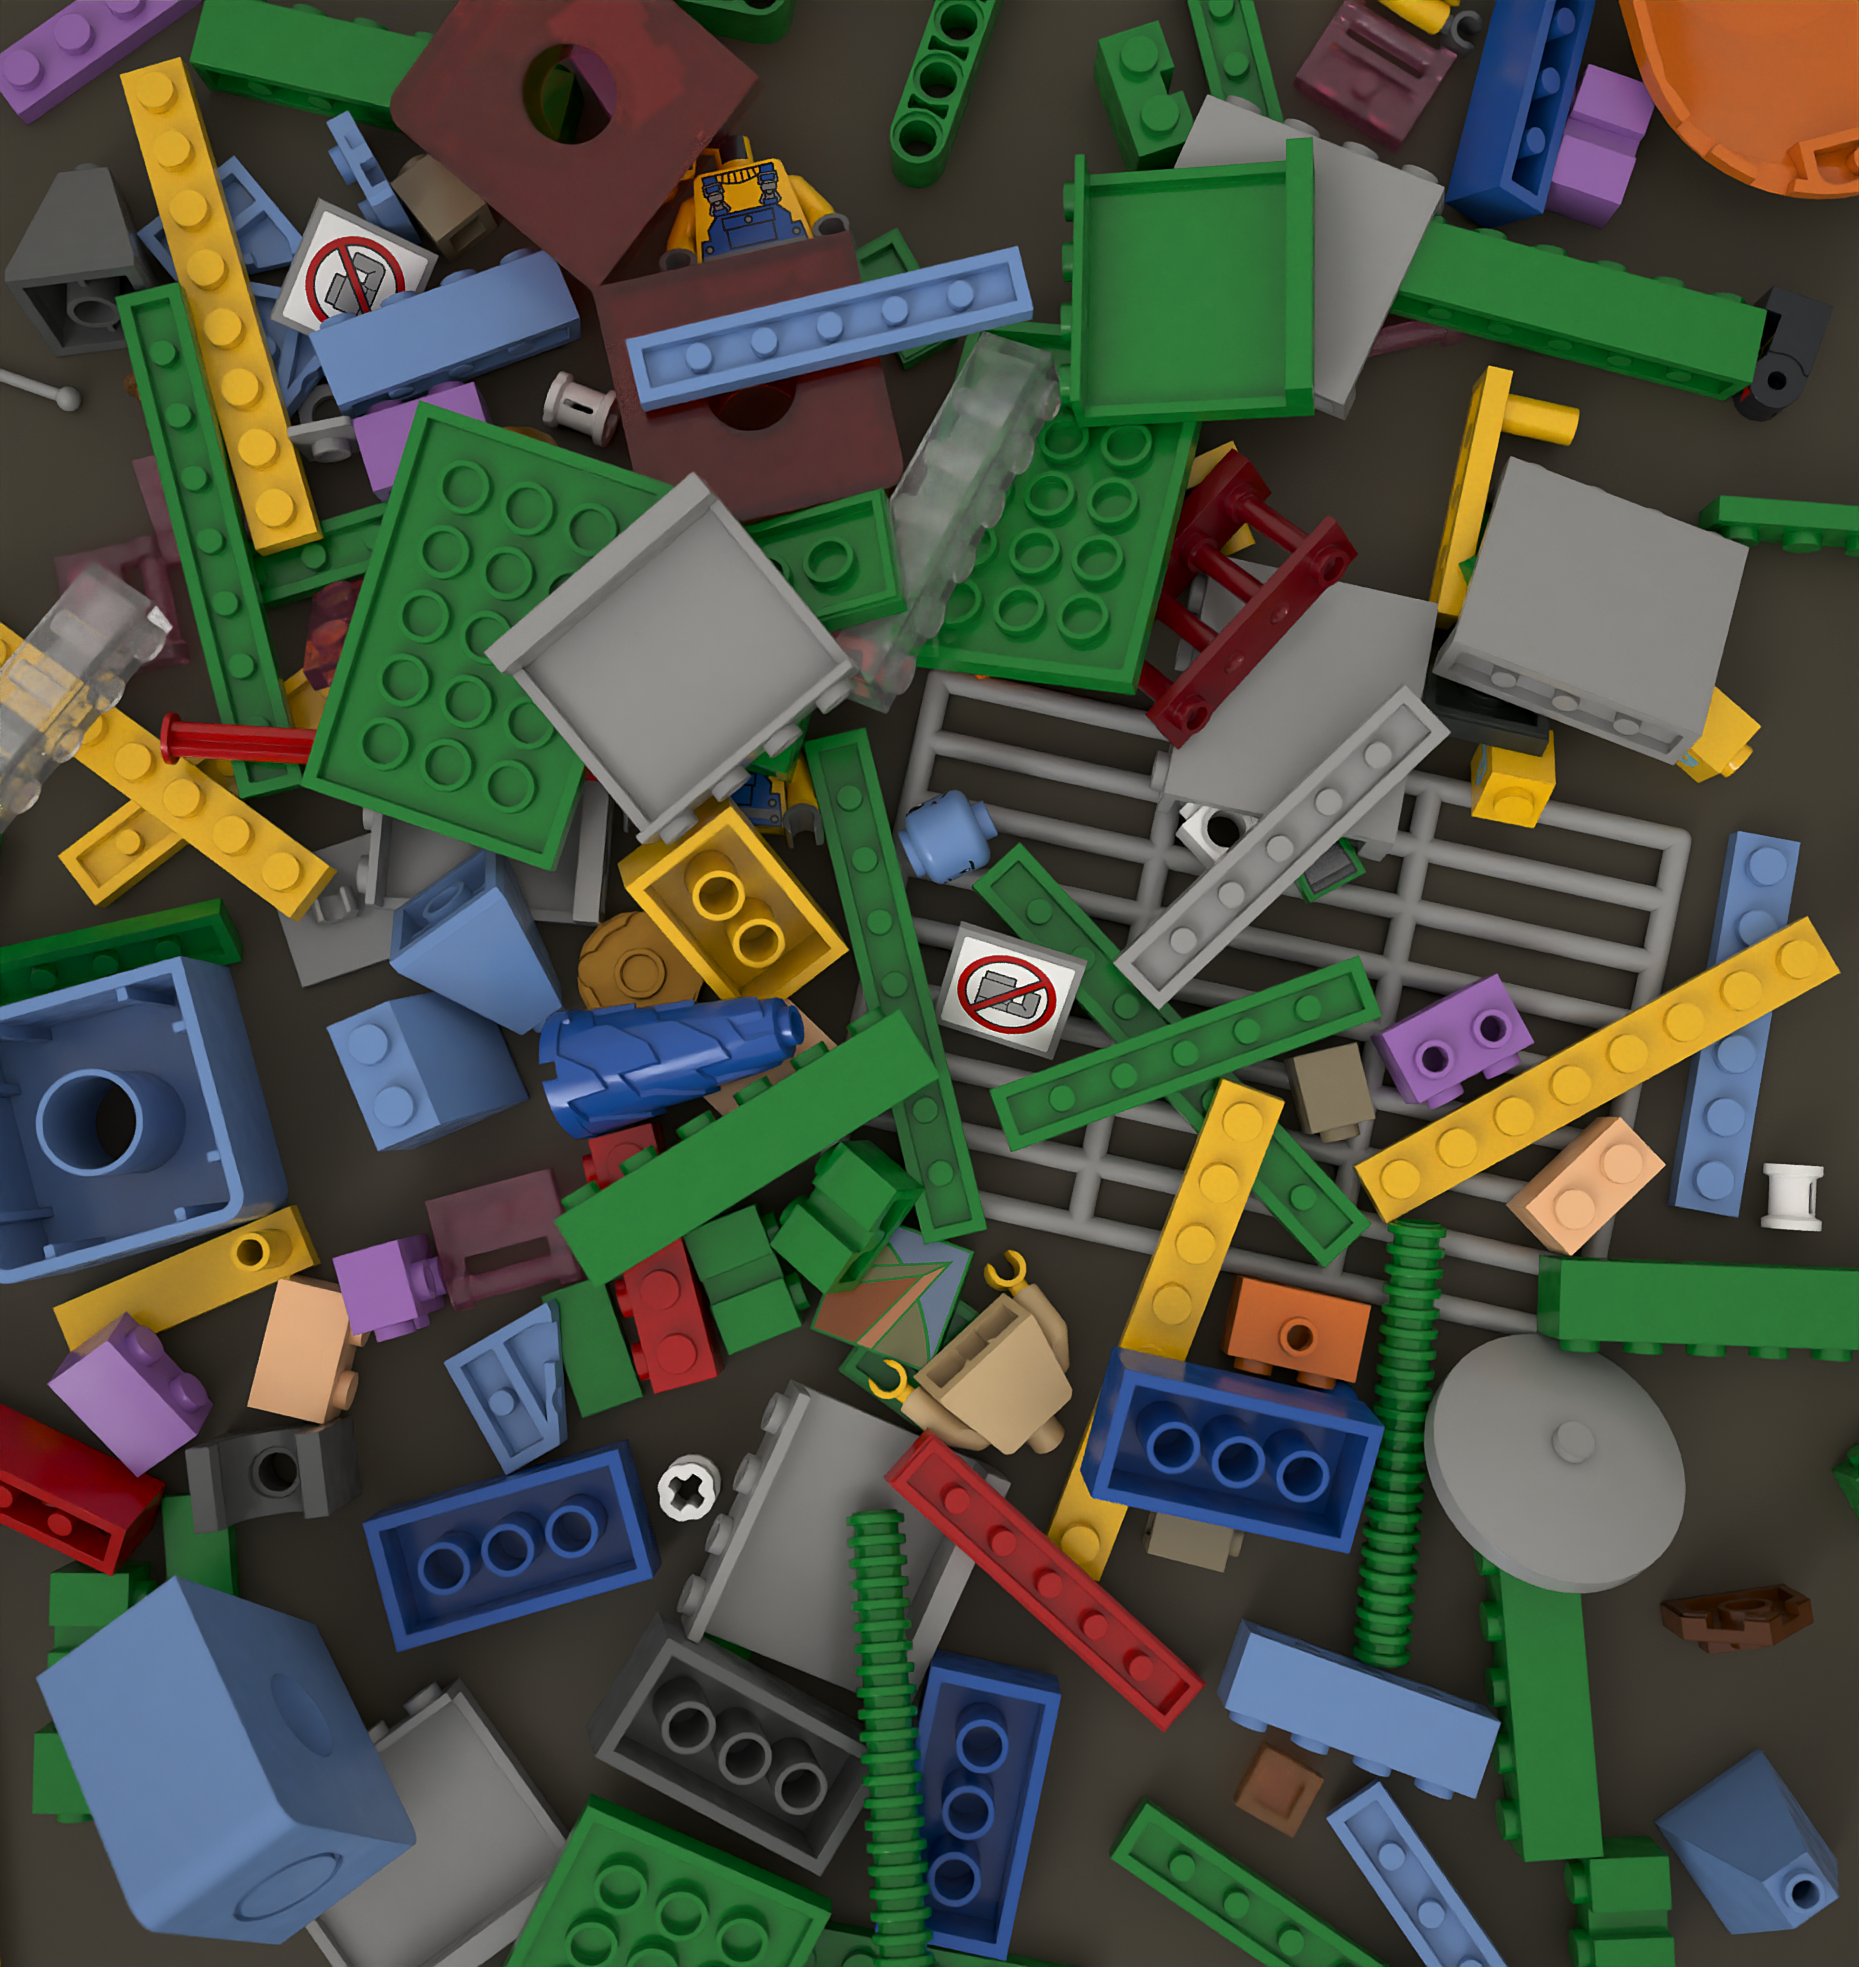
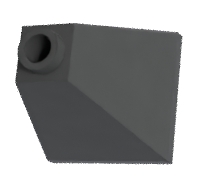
M80 164L73 171L61 172L56 175L4 271L5 284L55 357L127 348L115 297L161 286L144 242L137 235L139 230L126 197L109 167H103L98 164Z

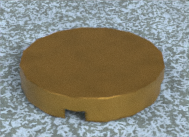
M645 911L620 913L602 923V926H598L583 944L579 958V977H577L579 994L588 1009L636 1003L637 1008L689 999H694L696 1004L699 1002L705 982Z

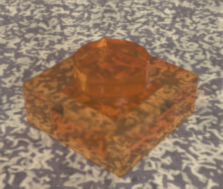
M1263 1741L1233 1796V1801L1237 1807L1293 1838L1324 1779L1320 1772Z

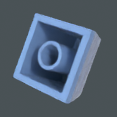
M437 992L389 1000L327 1027L378 1151L416 1149L530 1100L500 1025Z

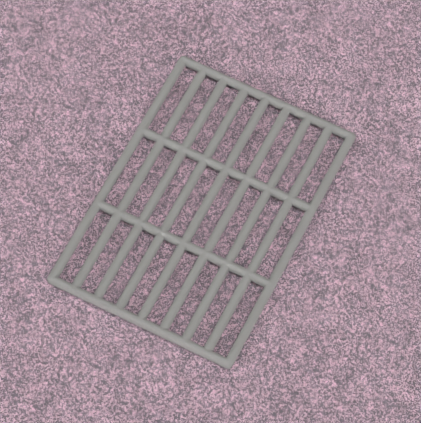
M931 669L925 685L892 838L906 890L908 877L918 878L908 859L898 831L906 828L905 816L908 810L941 795V793L928 791L936 754L1158 803L1160 791L1149 788L1150 775L941 730L949 693L1163 741L1168 740L1145 716L1148 712L1145 710L995 677L977 680L975 674ZM1412 769L1408 773L1404 794L1416 796L1409 832L1397 830L1395 845L1387 853L1404 857L1396 894L1346 883L1313 901L1390 918L1383 955L1247 926L1226 947L1321 968L1359 955L1367 978L1378 980L1374 996L1382 1017L1334 1035L1365 1042L1361 1061L1375 1116L1377 1110L1434 1121L1464 1103L1451 1100L1434 1109H1429L1425 1101L1420 1104H1406L1397 1088L1382 1085L1386 1066L1370 1036L1395 1023L1403 986L1449 995L1481 977L1408 961L1415 925L1638 973L1631 1010L1502 982L1517 1011L1600 1029L1661 995L1692 838L1688 831L1682 828L1548 799L1537 823L1663 850L1656 887L1436 839L1434 835L1441 802L1471 808V782ZM969 800L971 805L977 803V801ZM1175 800L1169 814L1155 811L1149 839L984 803L997 832L1144 864L1136 901L1059 884L1087 916L1131 925L1126 946L1166 909V907L1161 906L1168 870L1195 876H1201L1207 870L1188 848L1174 845L1175 834L1181 815L1179 811L1188 802ZM1347 838L1351 846L1357 847L1358 840ZM1432 863L1650 911L1644 947L1639 948L1422 900L1428 864ZM981 867L945 883V885L974 891L972 885L990 868ZM928 874L918 878L932 881ZM1294 882L1281 894L1303 899ZM912 916L918 943L953 950L960 926ZM1192 978L1171 999L1215 1008L1256 992ZM859 980L850 1023L868 1013L861 980ZM928 984L935 1009L941 987ZM1071 1015L1067 1018L1060 1038L1102 1049L1114 1045V1042L1093 1020ZM849 1032L847 1033L846 1041L852 1038ZM1520 1050L1517 1054L1522 1062L1504 1073L1517 1075L1548 1058V1056ZM945 1053L950 1077L954 1081L993 1089L1035 1073ZM1265 1059L1232 1071L1238 1079L1291 1090L1283 1062ZM1643 1082L1613 1098L1609 1117H1621L1632 1130L1634 1128ZM1157 1099L1088 1124L1082 1148L1044 1140L1011 1152L1003 1130L961 1121L968 1149L1077 1173L1069 1210L978 1190L985 1218L1150 1255L1154 1252L1161 1231L1093 1216L1101 1179L1176 1195L1184 1171L1107 1154L1115 1116L1188 1133H1197L1169 1102ZM891 1108L864 1124V1126L897 1133ZM1375 1119L1358 1123L1361 1135L1344 1139V1141L1339 1140L1329 1143H1322L1321 1136L1302 1134L1301 1131L1284 1128L1314 1161L1338 1166L1335 1184L1357 1206L1361 1183L1351 1166L1381 1150L1369 1147ZM1564 1125L1532 1144L1563 1150L1584 1129ZM851 1133L821 1150L820 1157L834 1144L840 1141H849ZM1479 1172L1448 1190L1508 1203L1529 1182ZM1250 1191L1243 1210L1273 1216ZM1360 1210L1372 1223L1360 1236L1385 1242L1393 1241L1394 1234L1388 1232V1223H1383L1377 1213ZM1616 1214L1582 1245L1580 1257L1607 1258ZM1447 1229V1236L1439 1240V1246L1445 1248V1255L1538 1275L1539 1255L1565 1256ZM1229 1246L1220 1269L1221 1271L1381 1306L1383 1302H1387L1389 1294L1382 1291L1383 1283L1388 1281L1343 1272L1348 1247L1326 1268H1322L1319 1265L1316 1266ZM1442 1294L1440 1299L1434 1300V1306L1440 1309L1439 1319L1508 1335H1543L1537 1333L1536 1314Z

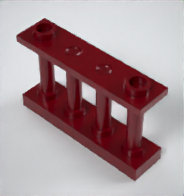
M1233 448L1183 502L1154 622L1158 619L1201 654L1175 682L1171 681L1144 659L1138 688L1156 702L1145 716L1170 744L1178 750L1192 735L1198 733L1206 726L1212 713L1323 592L1342 578L1348 565L1358 555L1339 523L1329 515L1309 535L1265 504L1264 501L1272 494L1250 460ZM1245 523L1291 555L1265 584L1261 583L1220 552L1222 547ZM1201 571L1246 604L1220 633H1217L1175 600Z

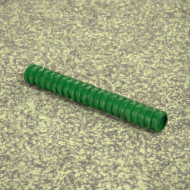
M1404 1218L1395 1219V1221L1388 1223V1232L1393 1233L1394 1238L1393 1241L1387 1242L1386 1252L1392 1254V1261L1385 1263L1384 1272L1390 1274V1281L1383 1283L1382 1291L1389 1294L1387 1302L1381 1304V1312L1387 1315V1321L1381 1322L1379 1325V1332L1385 1335V1341L1379 1342L1377 1352L1384 1356L1383 1361L1376 1364V1373L1382 1375V1380L1374 1385V1393L1380 1396V1401L1375 1402L1372 1408V1412L1378 1416L1385 1429L1371 1475L1373 1476V1481L1369 1482L1366 1493L1371 1497V1501L1364 1505V1514L1370 1517V1521L1363 1523L1362 1534L1368 1537V1541L1361 1544L1360 1553L1366 1557V1561L1360 1563L1359 1574L1365 1580L1358 1583L1357 1594L1363 1598V1601L1356 1604L1355 1614L1361 1618V1621L1355 1623L1353 1632L1360 1639L1353 1643L1352 1654L1361 1662L1382 1668L1401 1667L1410 1663L1411 1652L1405 1645L1412 1642L1413 1632L1407 1628V1625L1413 1622L1414 1611L1408 1607V1604L1414 1603L1416 1599V1591L1410 1587V1584L1417 1582L1418 1571L1412 1567V1564L1419 1561L1420 1552L1413 1546L1414 1543L1420 1542L1421 1531L1415 1527V1523L1422 1521L1423 1511L1417 1507V1503L1424 1500L1425 1491L1419 1487V1483L1426 1479V1470L1420 1467L1421 1462L1426 1461L1424 1447H1422V1442H1424V1422L1428 1412V1408L1425 1405L1426 1401L1433 1398V1390L1427 1387V1381L1433 1380L1435 1377V1370L1429 1367V1361L1436 1359L1437 1350L1430 1346L1431 1340L1438 1338V1329L1432 1327L1433 1320L1440 1317V1309L1434 1306V1300L1440 1299L1442 1295V1289L1436 1286V1279L1443 1277L1444 1269L1437 1266L1438 1259L1445 1257V1248L1439 1246V1240L1447 1236V1228L1441 1226L1438 1222Z
M896 1509L854 1512L852 1516L846 1518V1526L853 1527V1537L847 1539V1547L854 1548L855 1558L848 1560L849 1569L856 1570V1579L850 1581V1589L857 1590V1601L851 1602V1610L854 1612L858 1611L859 1622L853 1623L852 1627L854 1633L860 1634V1644L854 1645V1654H861V1665L855 1667V1675L862 1676L863 1687L857 1688L856 1692L858 1698H864V1709L858 1710V1719L865 1720L866 1729L859 1732V1740L866 1742L867 1752L860 1755L861 1763L868 1764V1774L862 1776V1785L869 1786L870 1793L869 1797L863 1799L864 1808L871 1809V1819L865 1820V1830L872 1831L873 1840L866 1843V1851L874 1856V1863L867 1866L868 1875L875 1877V1886L869 1888L870 1899H875L877 1909L870 1911L871 1921L878 1923V1931L872 1934V1943L879 1946L880 1954L873 1957L874 1967H928V1965L935 1962V1955L933 1951L927 1950V1942L933 1940V1930L926 1928L925 1919L932 1916V1911L929 1905H924V1896L930 1894V1885L923 1882L922 1873L929 1870L928 1861L921 1860V1850L927 1848V1840L919 1836V1828L926 1824L925 1817L918 1815L917 1806L924 1803V1795L916 1792V1783L922 1781V1772L915 1771L914 1760L921 1759V1752L919 1749L913 1748V1738L919 1737V1728L912 1727L911 1716L918 1715V1708L916 1705L910 1704V1694L916 1693V1684L909 1683L908 1672H914L915 1665L914 1662H908L907 1651L913 1650V1641L906 1640L905 1629L912 1628L911 1619H905L904 1608L910 1607V1598L903 1597V1587L909 1585L908 1576H902L901 1566L907 1564V1555H900V1544L906 1543V1535L899 1533L898 1524L903 1523L905 1520L904 1513L897 1512Z

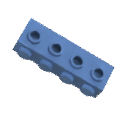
M549 247L538 252L534 248L519 249L506 255L500 261L499 266L479 273H476L473 269L461 270L444 278L440 283L441 286L418 295L415 291L399 292L383 300L379 309L359 316L352 312L341 313L322 322L320 330L308 335L342 416H350L351 419L367 415L368 408L387 400H401L405 403L427 395L429 389L438 384L448 381L463 382L581 339L580 316L552 248Z
M1243 1618L1241 1619L1217 1689V1694L1224 1708L1230 1710L1228 1717L1239 1725L1259 1732H1266L1268 1724L1291 1732L1290 1740L1307 1750L1327 1755L1330 1747L1352 1754V1762L1368 1772L1389 1777L1392 1769L1415 1777L1414 1785L1421 1790L1447 1800L1452 1799L1454 1792L1476 1799L1501 1722L1484 1705L1376 1666L1365 1664L1354 1658Z

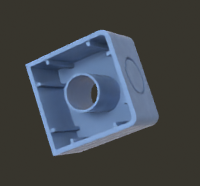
M179 956L0 1007V1283L11 1284L77 1272L256 1221L284 1207L288 1199V1184L229 966ZM116 1085H119L128 1094L136 1113L134 1138L127 1151L118 1160L113 1159L100 1144L95 1124L97 1110L102 1099Z
M174 1576L36 1677L128 1905L137 1920L152 1932L280 1945L416 1844L417 1838L414 1827L316 1624Z

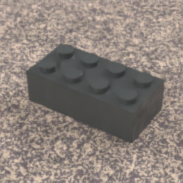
M659 1611L656 1612L586 1725L596 1758L820 1877L863 1808V1799L870 1796L869 1786L862 1785V1776L868 1774V1764L861 1763L860 1755L867 1752L866 1742L859 1740V1732L866 1730L865 1725L702 1636L700 1643L687 1639L683 1625Z

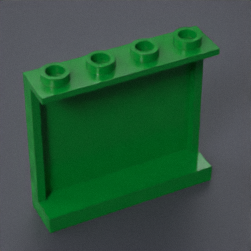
M1313 137L1286 139L1285 161L1090 175L1085 154L1075 155L1074 181L1064 182L1063 187L1066 222H1074L1073 241L1063 242L1062 245L1063 277L1065 282H1072V302L1061 304V334L1063 343H1071V363L1060 365L1059 389L1061 403L1071 404L1078 427L1314 416L1315 162Z

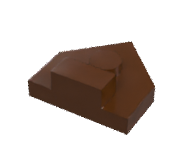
M1785 1584L1664 1600V1603H1660L1663 1626L1683 1640L1698 1641L1699 1648L1709 1655L1774 1646L1814 1623L1811 1600Z

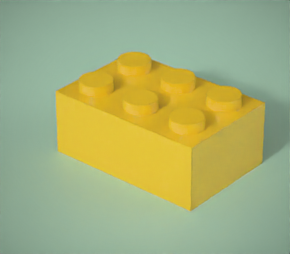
M712 795L693 811L699 821L681 838L668 846L662 838L656 843L642 844L617 864L624 887L721 1000L738 997H757L758 1000L777 997L782 998L784 1001L844 955L849 949L833 921L733 799L729 796L719 802Z

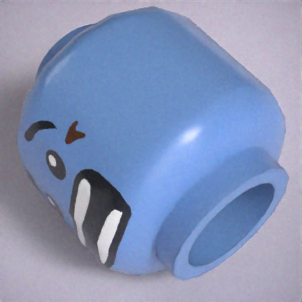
M955 789L912 807L905 816L906 828L898 831L904 850L918 878L928 874L930 879L938 884L948 883L985 866L989 862L991 854L987 840L998 836L983 800L971 805L966 795Z

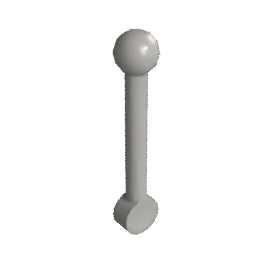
M0 368L1 382L55 400L59 407L65 411L77 410L81 405L82 397L74 387L65 386L58 389Z

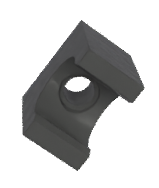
M352 1415L339 1416L325 1424L303 1421L225 1432L185 1450L195 1535L218 1532L238 1522L281 1513L303 1512L305 1519L330 1516L362 1495ZM277 1452L284 1453L294 1460L297 1467V1477L294 1483H286L275 1474L273 1460Z

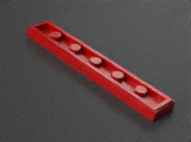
M928 1427L884 1475L883 1478L891 1487L1163 1733L1207 1684Z

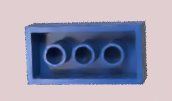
M1113 1346L1080 1472L1091 1498L1350 1554L1385 1427L1362 1401Z
M628 1438L516 1470L508 1475H499L381 1509L362 1523L397 1652L652 1579L662 1565V1559Z
M936 1649L926 1671L915 1727L919 1728V1737L913 1738V1748L919 1749L921 1752V1759L914 1760L915 1771L922 1772V1781L916 1783V1792L924 1795V1803L917 1805L918 1815L925 1817L926 1824L919 1828V1836L927 1840V1848L921 1850V1860L928 1861L929 1868L927 1872L922 1873L923 1882L930 1885V1894L924 1896V1905H929L932 1911V1916L925 1919L926 1928L933 1930V1940L928 1941L927 1944L1006 1961L1061 1699L1057 1675ZM875 1923V1932H877L878 1923Z

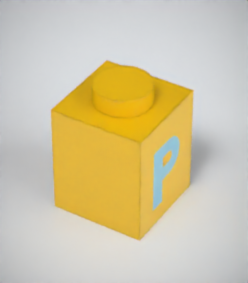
M1714 686L1702 736L1676 764L1697 783L1718 774L1727 778L1753 752V749L1746 743L1761 726Z
M1549 730V743L1542 757L1479 743L1471 761V816L1529 828L1535 827L1556 786L1553 730Z

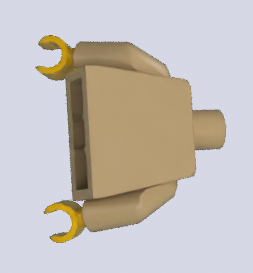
M1006 1250L1003 1255L1014 1268L1013 1279H1001L989 1263L984 1267V1278L986 1283L995 1290H1009L1014 1296L1013 1299L1002 1293L913 1376L921 1385L916 1389L907 1382V1373L902 1364L890 1359H884L883 1361L899 1372L901 1378L899 1386L895 1390L884 1391L871 1378H869V1385L876 1396L882 1399L896 1398L903 1404L901 1408L902 1413L922 1430L925 1431L928 1427L948 1446L980 1451L992 1444L1003 1454L1009 1455L1015 1453L1026 1442L1035 1453L1046 1454L1055 1449L1063 1440L1065 1429L1054 1415L1071 1399L1073 1391L1065 1376L1070 1366L1068 1329L1065 1321L1036 1284L1028 1285L1025 1281L1026 1263L1024 1258L1016 1251Z

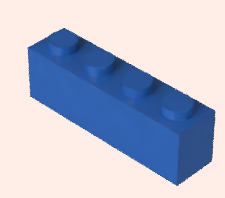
M1596 0L1495 1L1445 199V204L1484 228L1499 227L1541 215L1544 212Z

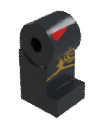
M1775 285L1754 303V307L1767 310L1753 382L1732 396L1734 405L1739 413L1749 420L1758 422L1771 420L1799 398L1811 372L1834 306Z

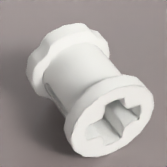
M561 371L551 384L547 394L543 423L545 426L553 429L559 425L592 436L595 445L606 447L613 437L620 419L623 395L615 390H610L607 394L575 383L572 374ZM576 404L593 410V413L587 414L574 409L573 406Z
M1764 1163L1763 1173L1769 1176L1768 1215L1761 1217V1227L1821 1231L1822 1221L1815 1218L1816 1182L1818 1178L1823 1177L1824 1167Z
M687 1454L677 1458L663 1474L658 1484L660 1506L664 1512L677 1521L702 1518L710 1511L721 1490L722 1478L718 1467L711 1459L701 1454ZM694 1474L702 1480L698 1489L701 1496L693 1494L688 1500H685L678 1494L682 1485L679 1479L685 1481Z

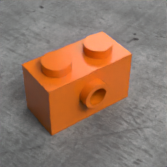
M1235 1274L1219 1348L1227 1355L1235 1356L1234 1368L1271 1376L1273 1365L1298 1370L1297 1382L1332 1390L1336 1379L1353 1383L1356 1381L1371 1306L1356 1300Z

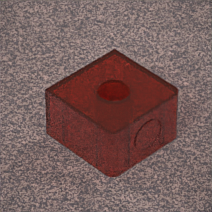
M460 0L393 92L390 100V112L393 121L401 131L592 292L596 293L611 289L693 183L694 178L699 175L759 97L766 85L751 69L673 0ZM579 54L595 55L604 61L613 76L616 87L615 111L608 126L597 137L585 143L569 145L551 130L545 119L542 108L544 83L551 70L562 60Z
M850 230L592 288L633 472L677 486L694 471L708 483L742 526L882 487L890 500L893 524L902 519L905 511L903 457L879 356L755 385L776 388L792 398L793 403L786 415L774 425L756 431H743L724 424L718 418L726 402L733 395L746 388L644 412L640 403L625 339L860 284L862 280Z

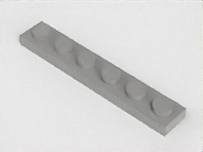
M1400 684L1112 960L1113 964L1158 1010L1162 1008L1451 732L1405 684Z

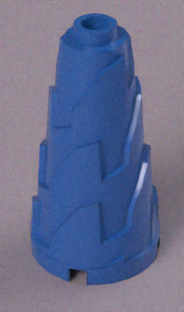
M738 997L696 1004L694 999L639 1008H637L636 1003L585 1010L569 1009L551 1015L542 1028L539 1041V1065L555 1061L557 1078L542 1081L550 1108L564 1131L576 1140L583 1138L588 1140L603 1136L614 1129L666 1113V1107L721 1090V1085L780 1066L784 1060L793 1057L796 1052V1045L803 1043L804 1025L798 1009L794 1005L787 1006L782 998L777 997L758 1000L757 997Z

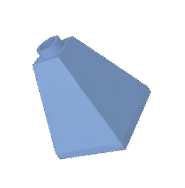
M481 848L394 911L389 963L401 975L520 1035L525 1034L531 1029L536 1033H540L546 1020L551 1015L565 1011L562 1001L561 983L507 856Z
M1759 1748L1653 1821L1726 1929L1732 1935L1795 1929L1839 1898L1838 1860L1763 1751Z

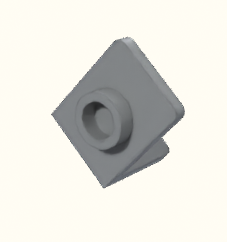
M329 383L317 385L298 408L301 425L287 428L288 439L310 462H336L350 457L352 453L360 452L350 416H340L320 421L314 420L318 405L327 399H335Z

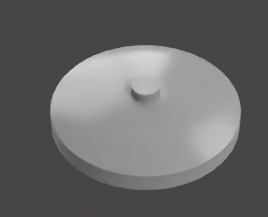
M1521 1334L1501 1337L1475 1348L1463 1357L1442 1380L1434 1393L1428 1408L1424 1429V1451L1431 1483L1442 1507L1457 1530L1481 1555L1498 1568L1522 1581L1544 1589L1564 1593H1592L1612 1589L1628 1582L1655 1562L1671 1544L1683 1516L1686 1491L1684 1467L1677 1442L1668 1422L1648 1393L1629 1374L1597 1352L1560 1350L1559 1339L1547 1335Z

